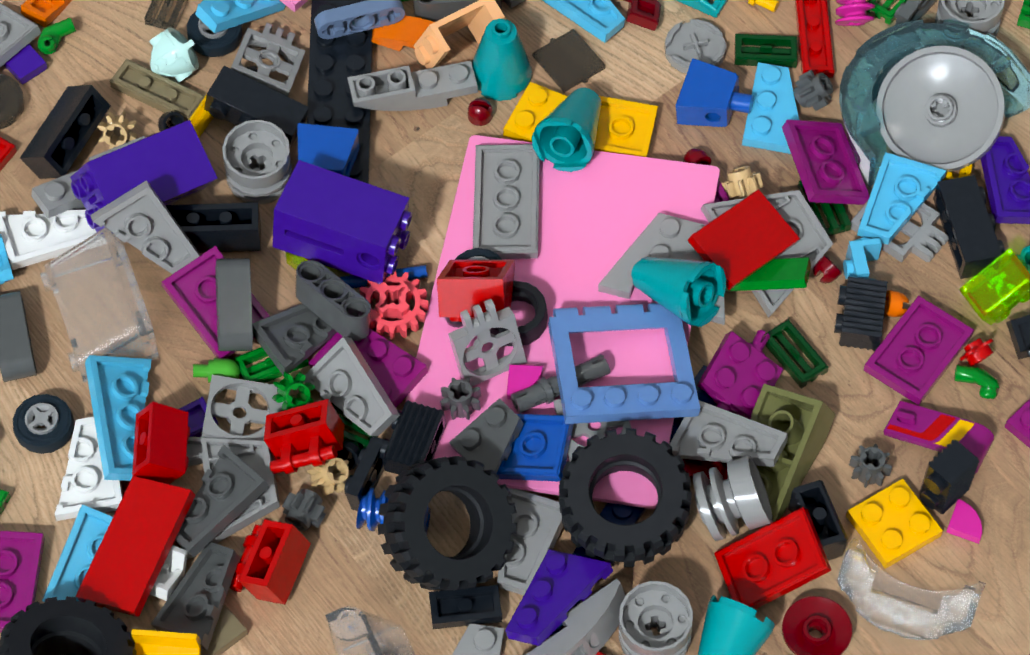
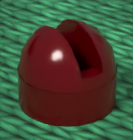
M476 98L471 101L468 106L469 121L476 126H484L490 123L493 117V108L489 101L483 98Z
M690 149L684 155L683 162L711 166L712 160L702 149Z
M825 255L817 261L813 270L815 277L821 273L824 274L820 282L825 284L833 282L842 274L840 269Z

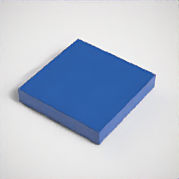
M517 414L524 425L518 438L512 443V451L507 461H502L496 473L499 479L560 482L563 477L562 471L566 464L574 424H565L564 415Z

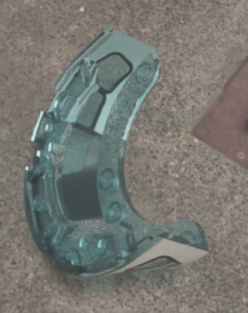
M915 20L897 24L877 33L859 47L855 57L846 66L842 75L839 102L850 145L867 187L874 185L884 154L887 152L886 143L880 133L881 121L876 114V101L881 84L894 65L907 55L931 46H953L965 49L980 57L993 70L1003 91L1005 117H1012L1030 107V73L1010 48L989 33L985 36L969 29V24L951 20H944L943 23H923V20Z

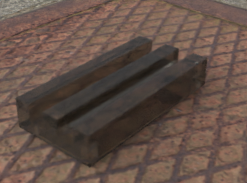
M152 0L144 17L145 25L165 30L169 27L176 29L188 0L177 1L168 22H165V19L174 0L164 1L157 19L155 17L163 0Z

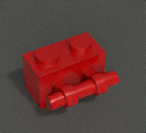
M329 399L266 415L264 441L277 459L270 461V470L273 474L281 472L291 474L297 472L298 468L311 464L314 467L325 465L327 460L337 458V451L343 450L345 425Z
M153 401L136 414L133 476L171 484L185 474L189 464V459L186 456L187 441L190 436V427L188 426L189 412Z
M264 519L262 526L255 525L251 535L246 536L243 543L245 549L229 588L236 592H241L243 587H245L258 600L286 605L311 543L293 524Z

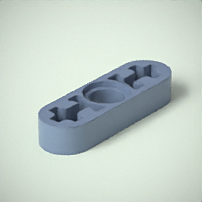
M367 0L322 11L315 17L314 23L320 38L333 39L395 24L404 18L405 10L401 0Z

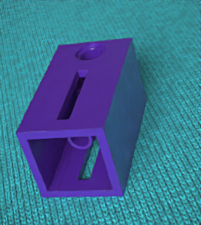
M190 120L91 160L70 177L72 180V191L78 200L81 199L86 209V221L92 229L96 230L98 236L110 230L94 223L90 215L146 180L164 205H171L199 193L218 179Z
M298 160L274 208L273 247L381 284L385 281L388 274H394L399 261V256L396 255L399 249L405 250L411 232L407 231L412 219V212L408 211L410 198Z

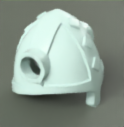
M169 27L149 41L152 45L150 59L152 72L166 77H175L179 83L198 70V58L192 47L195 43L192 39L188 41L176 29Z

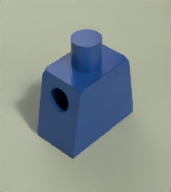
M692 58L676 103L677 124L726 127L729 125L733 111L751 113L754 95L739 92V76L736 73Z
M298 123V160L349 177L360 148L359 130Z

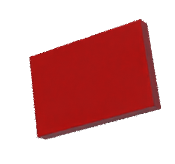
M758 189L692 234L687 241L704 261H712L724 269L726 288L731 290L795 245L800 238Z
M804 507L714 553L731 599L753 609H757L832 571L810 514Z

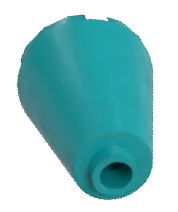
M507 19L491 21L484 31L473 58V71L481 95L497 101L511 100L517 97V94L523 89L524 91L526 90L532 78V68L516 26Z
M589 88L574 90L538 123L532 135V145L537 156L543 162L547 159L554 163L553 168L559 171L573 172L582 170L592 159L602 105L601 99L596 92Z
M644 257L634 265L631 273L633 284L637 289L687 324L702 327L713 319L720 308L715 306L718 296L724 297L726 291L724 269L712 261Z
M713 595L708 602L698 655H756L773 633L775 624L768 617H765L764 622L758 620L755 616L757 610L723 596L718 601L716 596Z

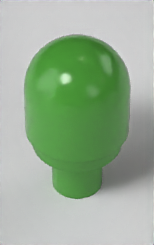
M214 358V360H209L208 364H193V377L208 378V383H211L212 374L238 379L240 368L232 359Z

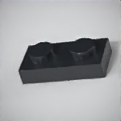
M371 437L368 446L362 448L359 454L358 466L354 475H350L345 483L344 493L352 510L358 511L361 498L366 496L370 487L375 490L384 471L383 459L380 458V449L384 439Z
M498 585L429 592L433 629L469 626L470 623L480 625L502 622Z

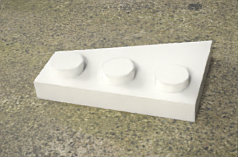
M67 210L51 218H47L45 214H36V211H23V214L7 215L6 211H0V232L12 270L107 242L105 233L98 236L96 230L88 225L85 218L86 210Z
M94 417L77 419L68 453L69 460L66 474L63 476L61 484L62 492L55 511L56 521L76 518L82 504L102 513L116 511L123 498L120 480H104Z

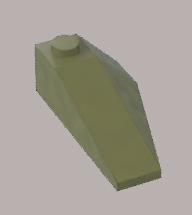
M763 384L751 414V420L788 433V441L775 466L756 465L763 480L772 510L773 522L783 516L790 503L793 489L801 485L822 449L836 414L823 401Z

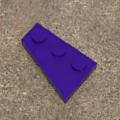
M998 136L992 148L981 158L991 213L994 216L995 223L1030 224V175L1027 171L1029 166L1012 137Z
M549 549L505 629L508 639L540 646L568 618L567 612L579 600L585 601L592 593L591 588L600 578L606 579L613 572L611 563Z

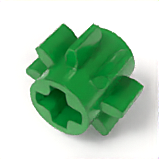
M284 372V379L273 383L277 387L278 394L274 395L272 399L277 403L284 401L282 404L283 411L292 407L306 405L308 402L314 403V400L310 397V391L315 388V385L311 382L304 383L306 375L301 372L295 378L288 372ZM291 389L299 390L296 396L289 395V391Z

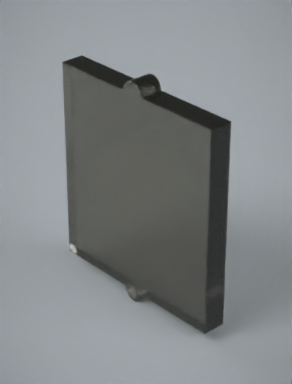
M574 29L557 39L551 38L550 43L532 53L533 58L564 93L582 82L587 83L588 78L604 70L606 67L604 62Z

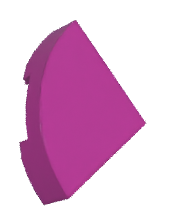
M509 364L507 399H511V394L536 384L537 380L543 376V366Z
M958 499L946 532L979 544L982 536L981 520L969 504Z

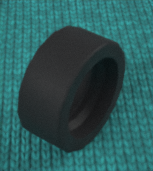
M513 281L512 301L526 302L535 309L533 320L524 326L518 327L522 345H529L540 338L546 329L548 320L547 306L543 294L537 287L527 282ZM491 328L490 333L497 335L508 329Z

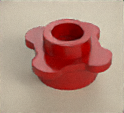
M979 338L965 346L964 350L966 353L959 358L960 361L966 359L972 367L994 353L989 346L993 342L992 338L984 343Z

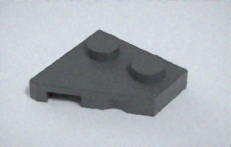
M499 398L449 443L467 461H479L484 464V471L492 469L497 473L502 461H507L512 451V443L518 438L524 424L520 417Z

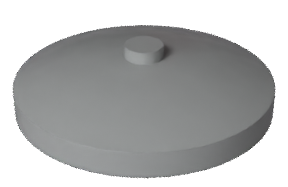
M931 46L907 55L888 72L878 92L876 118L885 143L895 155L952 172L975 163L992 148L1004 123L1005 100L997 76L980 57L958 47Z

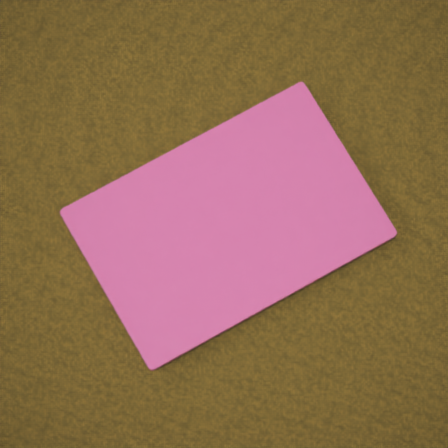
M473 135L469 138L416 359L427 365L428 373L407 395L406 401L409 400L412 403L416 402L417 404H423L424 406L440 410V401L444 399L441 387L448 388L452 378L461 380L448 333L460 328L448 325L444 317H439L437 278L449 260H455L458 255L466 250L473 249L476 145L532 144V142ZM594 150L592 159L582 170L567 172L553 168L554 163L547 159L544 162L540 159L538 258L502 259L515 260L514 281L527 282L537 287L543 294L547 306L548 320L546 329L540 338L529 345L523 346L527 362L521 365L543 366L542 378L544 377L545 379L556 375L548 328L549 317H553V309L577 307L579 315H583V307L610 306L611 313L614 314L616 305L643 304L644 312H648V304L657 303L635 286L630 299L599 292L598 284L658 213L704 225L709 224L701 211V207L704 204L715 203L720 176L718 167ZM523 301L511 302L510 309L515 315L518 327L524 326L533 320L535 309L532 305ZM682 320L688 346L692 325ZM664 328L569 333L575 366L602 354L610 368V374L597 378L581 387L675 382ZM477 336L470 341L466 348L473 346ZM488 342L484 344L482 351L490 350L493 343ZM513 346L500 347L496 353L497 359L511 354ZM479 357L465 363L466 368L472 371L485 366L483 359ZM509 370L472 387H480L481 397L478 400L480 401L481 409L474 410L469 420L465 417H457L452 420L450 409L444 411L446 428L441 436L433 459L460 456L449 442L499 398L512 411L519 414L512 400L507 399ZM554 402L537 405L521 414L556 415ZM674 418L629 420L631 428L636 429V435L644 437L647 431L656 435L655 441L661 444L663 441H666L670 444ZM589 423L588 427L595 431L600 429L601 423ZM623 427L614 428L617 435L621 433ZM586 436L572 438L576 443L585 447L587 446V439H589ZM618 471L603 477L595 485L592 500L655 509L658 503V495L655 486L646 477L631 471ZM499 479L497 481L498 485L506 484L507 488L559 495L560 482Z

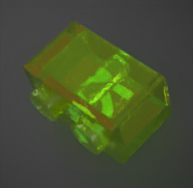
M1010 248L963 285L959 291L983 321L989 325L1000 323L1010 315V310L1018 303L1030 300V268L1020 255Z

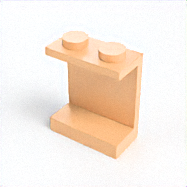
M479 0L430 24L414 44L415 55L419 63L425 65L426 69L437 67L451 50L444 37L468 26L479 45L484 31L491 21L506 19L495 0Z

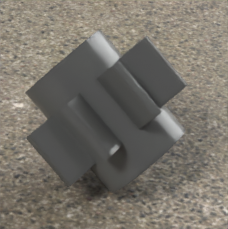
M812 70L799 76V80L795 82L797 87L794 88V95L798 103L804 108L813 106L815 111L827 106L828 100L831 99L830 94L833 93L830 79L824 73L814 75Z
M452 378L448 388L441 387L442 397L444 398L440 401L442 411L450 409L452 420L457 417H465L469 420L474 410L481 409L480 401L478 400L481 397L480 387L472 388L470 378L466 380Z
M877 444L868 448H864L862 445L859 446L858 456H851L849 466L855 468L851 478H858L865 488L875 483L878 486H882L884 476H890L892 466L886 464L890 453H883Z
M301 489L297 495L289 492L282 505L285 508L283 511L286 514L285 521L288 524H293L299 531H307L311 525L319 528L326 515L323 512L325 509L322 506L323 499L309 489Z

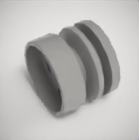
M939 0L935 23L969 28L994 40L998 34L1005 0ZM937 32L945 44L961 48L962 40L959 37ZM970 39L965 50H981L988 45Z
M263 120L245 121L235 126L226 135L222 146L227 184L232 193L248 203L258 202L259 204H266L279 199L292 174L289 140L285 133L275 124Z
M750 455L727 462L728 479H724L717 467L709 469L710 481L704 471L693 474L696 505L703 523L707 526L715 541L726 539L725 526L732 536L738 535V518L742 517L749 530L773 523L772 510L763 480Z
M661 581L642 583L629 591L620 605L619 642L625 655H685L691 644L693 610L686 595L678 587ZM657 627L660 635H653L651 628Z

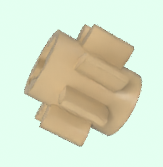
M124 111L120 116L115 117L113 113L109 112L106 116L108 123L100 122L97 127L99 130L104 131L98 141H105L110 145L109 149L127 143V139L130 141L135 140L138 135L131 132V130L137 123L136 120L129 121L125 118L126 112ZM115 126L121 128L120 136L114 134Z
M743 166L728 171L727 181L721 183L727 196L734 198V200L747 198L758 189L764 187L760 172H751L750 166Z
M334 458L327 460L325 465L307 470V473L311 474L313 482L311 487L323 489V496L329 495L333 491L336 493L344 491L345 484L343 482L351 475L347 466L349 461Z

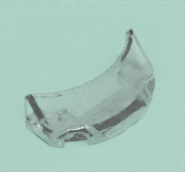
M855 538L852 539L846 549L837 578L841 590L846 592L849 599L856 606L855 610L863 618L883 631H889L900 635V637L915 640L939 639L940 636L957 631L962 632L971 627L986 583L979 581V583L972 586L965 585L962 589L949 591H933L908 585L882 570L866 553V550L860 544V540Z

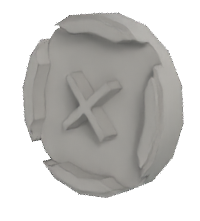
M692 19L688 23L682 24L680 22L668 32L664 49L665 56L671 66L681 73L687 74L692 58L719 67L723 63L727 46L723 33L718 27L704 20Z

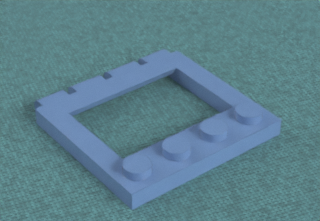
M659 303L648 304V312H644L643 304L616 305L614 314L611 313L610 306L583 307V315H579L577 307L553 309V317H549L548 328L565 424L699 416L700 404L682 320ZM664 328L675 382L578 387L569 333Z

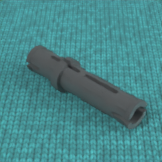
M602 354L575 366L578 387L610 374L609 365ZM557 375L547 379L544 377L540 378L531 387L511 394V400L517 412L521 414L543 403L550 404L555 400L554 398L560 396Z

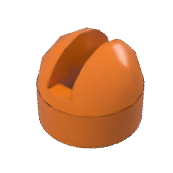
M888 290L886 293L884 316H903L908 310L902 308L903 302L909 303L907 296L899 291Z

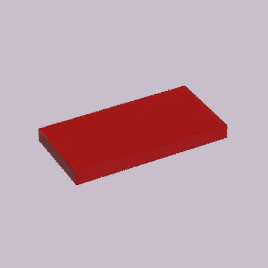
M133 476L75 597L81 602H85L87 599L96 602L98 607H106L109 610L139 617L196 496L193 491Z

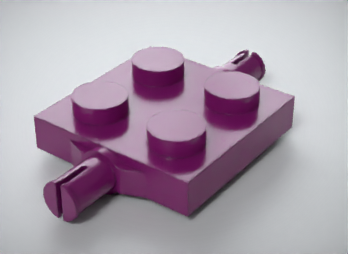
M758 330L752 343L746 342L733 331L725 334L697 384L700 389L711 396L717 405L716 407L751 419V414L763 384L775 386L783 368L766 357L762 351L770 338L768 333L765 334L766 331Z

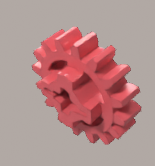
M395 270L394 274L386 277L385 281L381 284L367 280L368 288H360V295L370 305L373 298L376 299L375 309L372 310L371 308L370 329L377 328L376 333L382 336L384 332L389 333L390 340H393L395 333L400 332L401 336L406 338L407 329L410 328L412 331L417 332L418 322H425V311H428V300H425L427 291L426 289H419L420 280L418 278L410 282L408 272H405L402 277H397ZM413 299L415 306L414 309L411 311L410 300Z

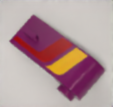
M904 401L899 402L883 431L885 436L942 452V449H946L947 444H951L952 440H957L978 458L979 463L975 473L978 472L994 441L993 433L979 423Z

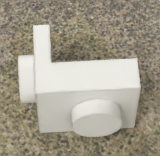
M172 545L149 595L165 601L169 599L185 576L188 555L186 550Z

